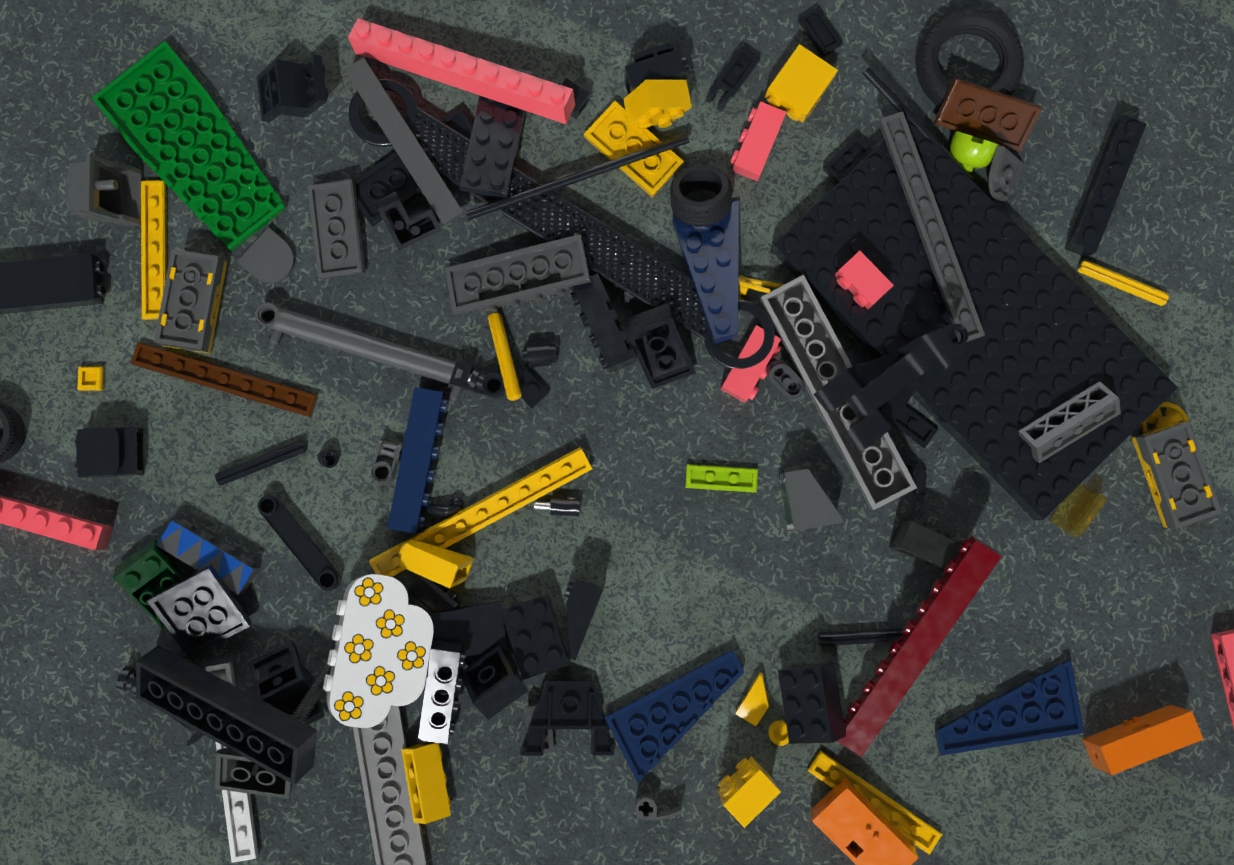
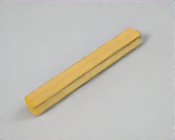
M1088 260L1081 261L1078 266L1079 273L1157 305L1163 306L1168 301V293Z
M494 312L488 315V322L507 399L515 401L521 398V392L502 316L498 312Z

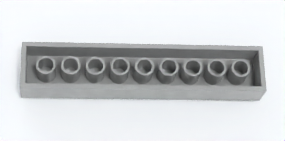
M802 275L762 296L760 299L761 304L770 316L779 338H781L798 374L804 381L808 393L870 510H875L916 489L917 487L888 432L868 448L857 453L844 435L845 432L854 427L855 423L859 421V418L845 401L831 413H828L813 395L844 370L853 366L805 276Z

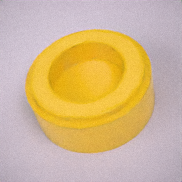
M782 720L774 721L768 728L769 739L776 745L783 746L789 743L786 722Z

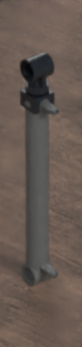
M271 303L261 304L256 310L255 317L258 323L273 330L269 348L273 350L279 344L282 333L434 379L453 386L448 402L453 406L456 405L459 399L461 389L489 396L493 399L501 398L506 393L503 377L497 373L487 372L474 368L469 364L459 361L455 362L293 312ZM274 311V319L270 322H267V314L269 312ZM492 381H500L501 387L498 391H489V384Z

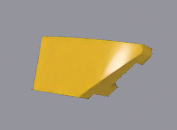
M761 672L751 684L749 692L735 712L736 715L754 726H757L769 707V695L766 690L764 675Z

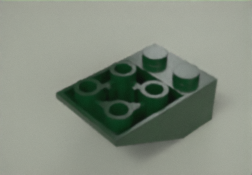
M154 538L115 567L113 579L161 628H164L165 625L147 600L154 594L186 577L171 555L156 546L158 541Z

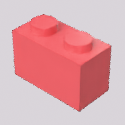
M861 251L856 253L835 274L838 284L843 289H848L854 295L853 298L859 306H865L867 309L894 286Z

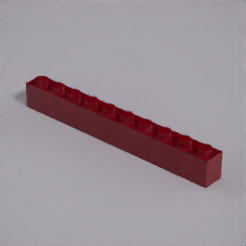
M973 535L961 543L958 549L959 554L955 560L951 559L944 569V576L941 580L934 582L928 599L921 601L918 605L915 618L905 624L902 630L903 635L899 641L895 640L889 648L890 654L885 661L881 660L875 669L876 674L872 680L868 679L861 690L863 693L858 700L854 699L848 708L849 713L844 719L846 737L837 740V742L862 757L1001 559L1002 556L997 550Z

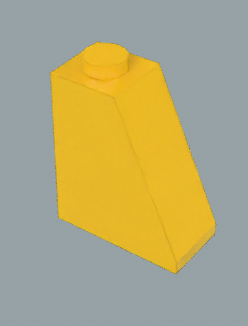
M413 540L404 544L400 549L398 566L445 587L452 588L467 580L475 558Z

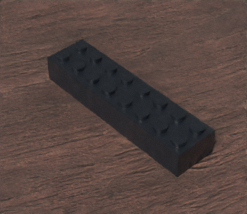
M159 645L136 661V698L294 785L314 767L317 730L312 726L301 722L290 714L284 713L269 703L254 697L250 693L239 689Z

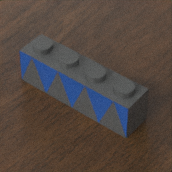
M185 519L181 521L171 520L156 546L198 571L212 565L228 589L238 595L246 593L259 571V568L254 566L256 562L245 555L242 558L234 554L235 549L225 543L219 545L214 542L215 537L205 531L197 532L193 529L195 525Z

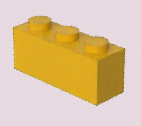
M424 742L401 749L413 822L427 824L451 816V801L447 795V777L443 771L442 750L439 747V743Z

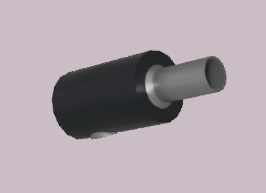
M551 498V502H534V510H550V515L579 516L580 499Z

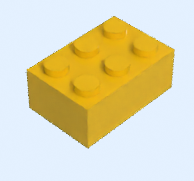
M752 756L748 760L747 758L742 759L735 767L737 771L731 777L726 775L718 783L720 788L717 790L723 806L744 828L781 793L772 777Z

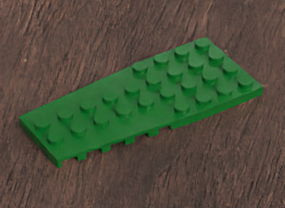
M166 41L158 45L92 97L93 101L131 148L229 250L234 251L286 209L285 204L212 97Z

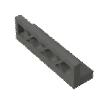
M1098 382L1019 430V436L1031 446L1033 458L1040 463L1121 414L1120 400L1105 385ZM1099 391L1105 396L1101 400H1090L1091 396ZM1074 406H1085V409L1080 413L1070 412V409ZM1055 418L1064 419V422L1060 425H1050V421ZM1033 431H1044V434L1035 440L1029 435Z

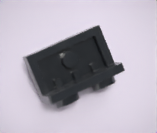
M419 575V578L407 591L408 597L427 613L455 609L461 603L457 600L459 595L451 588L445 589L439 583Z

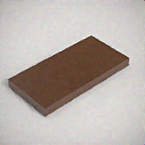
M954 77L934 123L1021 152L1042 107Z

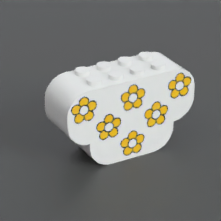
M378 574L361 576L349 584L344 593L343 600L338 601L336 615H340L339 625H334L332 640H336L334 650L330 649L327 664L331 666L330 675H325L323 689L327 691L326 704L330 713L340 723L350 727L369 728L379 724L388 715L391 705L404 706L414 702L421 695L426 681L434 631L431 617L422 608L408 605V594L400 581L390 576Z

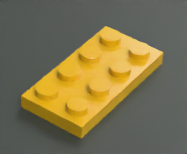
M616 101L584 133V138L610 161L662 143L647 128L629 126L626 110ZM668 150L625 165L619 169L653 198L682 167L684 161L672 150Z

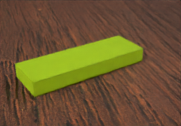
M687 464L685 488L757 493L758 469Z

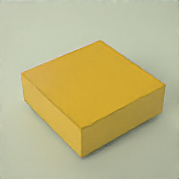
M78 367L77 390L104 391V367Z

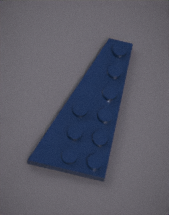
M739 201L732 202L730 212L723 220L710 226L697 227L685 224L677 217L672 219V225L714 344L738 337Z
M733 650L605 716L637 783L644 778L649 770L693 727L697 720L713 706L714 702L744 673Z
M1067 659L935 729L938 753L942 756L1084 733L1072 662Z

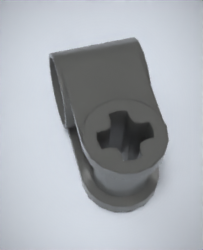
M383 437L379 439L370 473L374 481L387 485L394 480L401 460L404 443H392L386 441ZM387 467L389 470L388 476L385 479H379V470Z

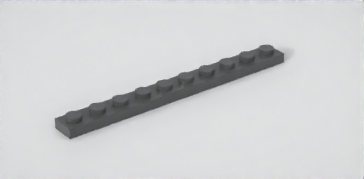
M902 111L881 118L878 123L952 324H961L967 329V342L985 336L904 113ZM954 330L959 342L961 335L958 331Z

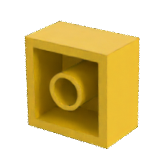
M645 80L623 99L629 126H638L639 128H647L652 125H658L659 128L669 127L673 121L683 117L684 113L692 108L687 80Z

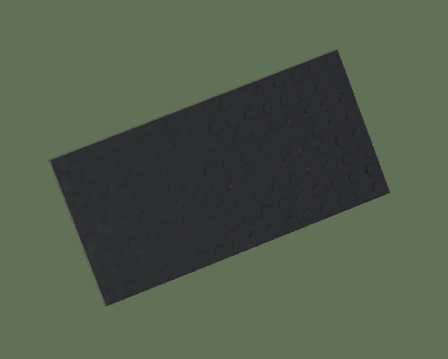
M907 121L985 334L981 338L966 342L948 368L924 385L921 384L912 396L1034 521L1044 520L1178 387L931 139L923 135ZM884 139L774 243L770 250L797 278L802 275L805 276L815 297L875 358L893 353L925 334L952 325ZM859 251L894 285L869 309L865 306H859L853 298L854 295L848 289H843L838 284L837 277L835 276L838 270ZM951 330L949 334L951 340L958 342L955 331ZM1098 382H1101L1119 397L1121 414L1040 463L1033 458L1031 446L1019 436V430ZM1099 391L1092 395L1090 400H1101L1105 396ZM1074 406L1070 409V412L1080 413L1085 409V406ZM1055 418L1050 421V425H1060L1064 422V419ZM1033 431L1029 435L1035 440L1042 436L1044 431Z

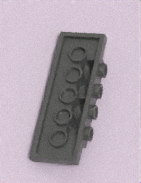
M581 234L445 268L452 313L455 315L477 309L480 312L483 311L484 314H492L497 312L498 307L506 306L508 309L517 308L520 306L519 302L528 300L529 303H537L543 300V296L551 295L553 298L562 297L565 295V291L570 290V287L591 282Z

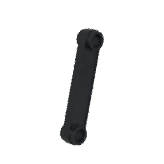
M272 495L262 497L258 502L260 514L321 589L326 591L336 589L340 585L341 576L280 499ZM271 499L274 503V509L268 513L265 509V503ZM327 573L334 577V583L330 587L324 583V577Z

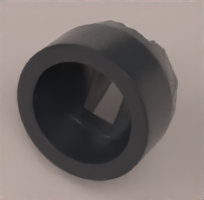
M326 448L318 453L317 460L321 466L333 468L339 461V455L335 450Z

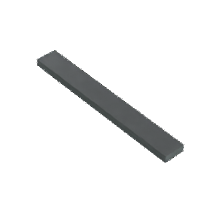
M364 57L344 69L444 227L464 215V212Z

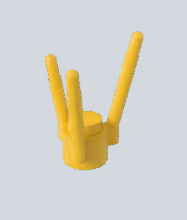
M740 275L738 276V300H745L741 295L746 296L749 289L770 293L771 290L762 286L779 288L785 284L757 280Z

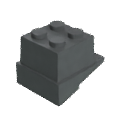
M86 154V162L69 163L67 173L68 196L66 198L68 211L91 222H111L119 226H141V181H143V171L93 154Z

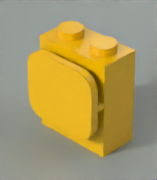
M799 44L767 89L765 98L773 107H780L786 111L792 120H799L803 123L834 80L838 70Z

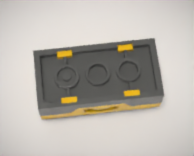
M171 249L154 343L169 348H185L195 352L211 354L227 268L225 260L215 255Z
M1189 421L1175 422L1132 437L1163 527L1178 529L1222 513Z

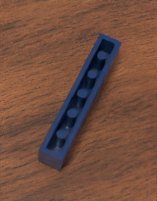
M414 388L387 529L418 534L420 529L424 530L426 524V516L423 515L424 506L429 505L431 492H427L429 482L433 483L435 477V469L432 468L433 459L438 458L440 446L436 445L438 436H442L444 422H441L442 412H447L449 401L445 398L446 394L443 392Z

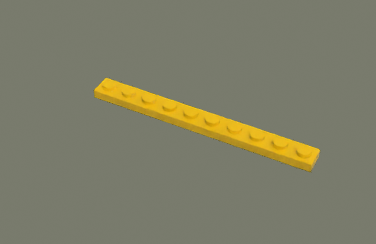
M579 447L369 560V563L376 574L392 577L405 570V568L398 566L400 561L399 552L404 544L418 540L445 549L592 470V467L583 450Z

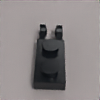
M741 46L715 81V86L705 101L711 103L721 89L726 95L719 102L717 109L722 112L758 65L760 58Z

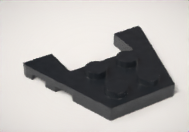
M545 680L523 740L520 755L543 756L545 729H591V755H614V749L611 746L609 731L603 718V710L595 682L585 680Z

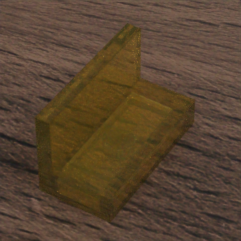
M1080 484L1063 500L1049 520L1071 537H1081L1108 498L1101 493L1093 494Z

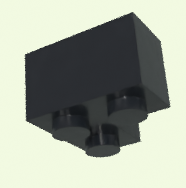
M396 192L375 201V205L399 251L442 231L427 202L406 212Z

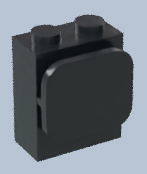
M671 43L662 44L637 53L633 57V64L626 65L624 70V83L628 94L645 80L687 79L686 71L689 70L687 59L685 56L681 57L679 49L674 50Z
M95 427L77 429V436L75 437V470L78 473V477L144 476L143 428Z

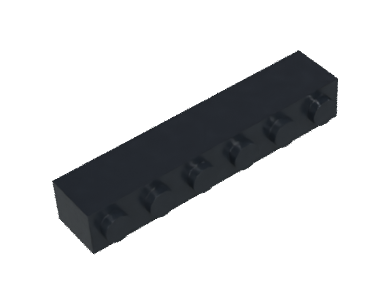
M1124 115L1114 123L1066 244V250L1086 258L1097 252L1147 125L1146 123Z

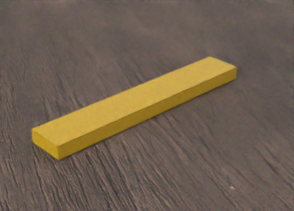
M163 180L141 181L142 319L152 320L159 318L167 276L166 183Z
M821 750L807 769L808 772L831 788H834L846 778L910 842L929 855L943 835Z

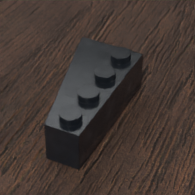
M595 274L590 277L591 282L572 286L573 292L570 295L574 305H580L583 313L579 314L584 327H590L592 335H589V339L593 348L598 347L602 356L598 357L603 370L608 369L611 374L636 363V355L634 350L629 348L628 337L625 331L620 328L619 318L614 308H611V301L599 275Z

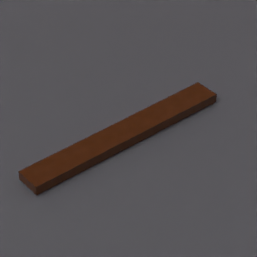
M137 342L130 363L307 417H312L318 398L317 394L141 342Z

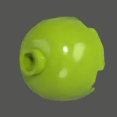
M956 131L951 140L950 153L967 171L972 172L973 168L982 169L993 161L996 147L999 144Z

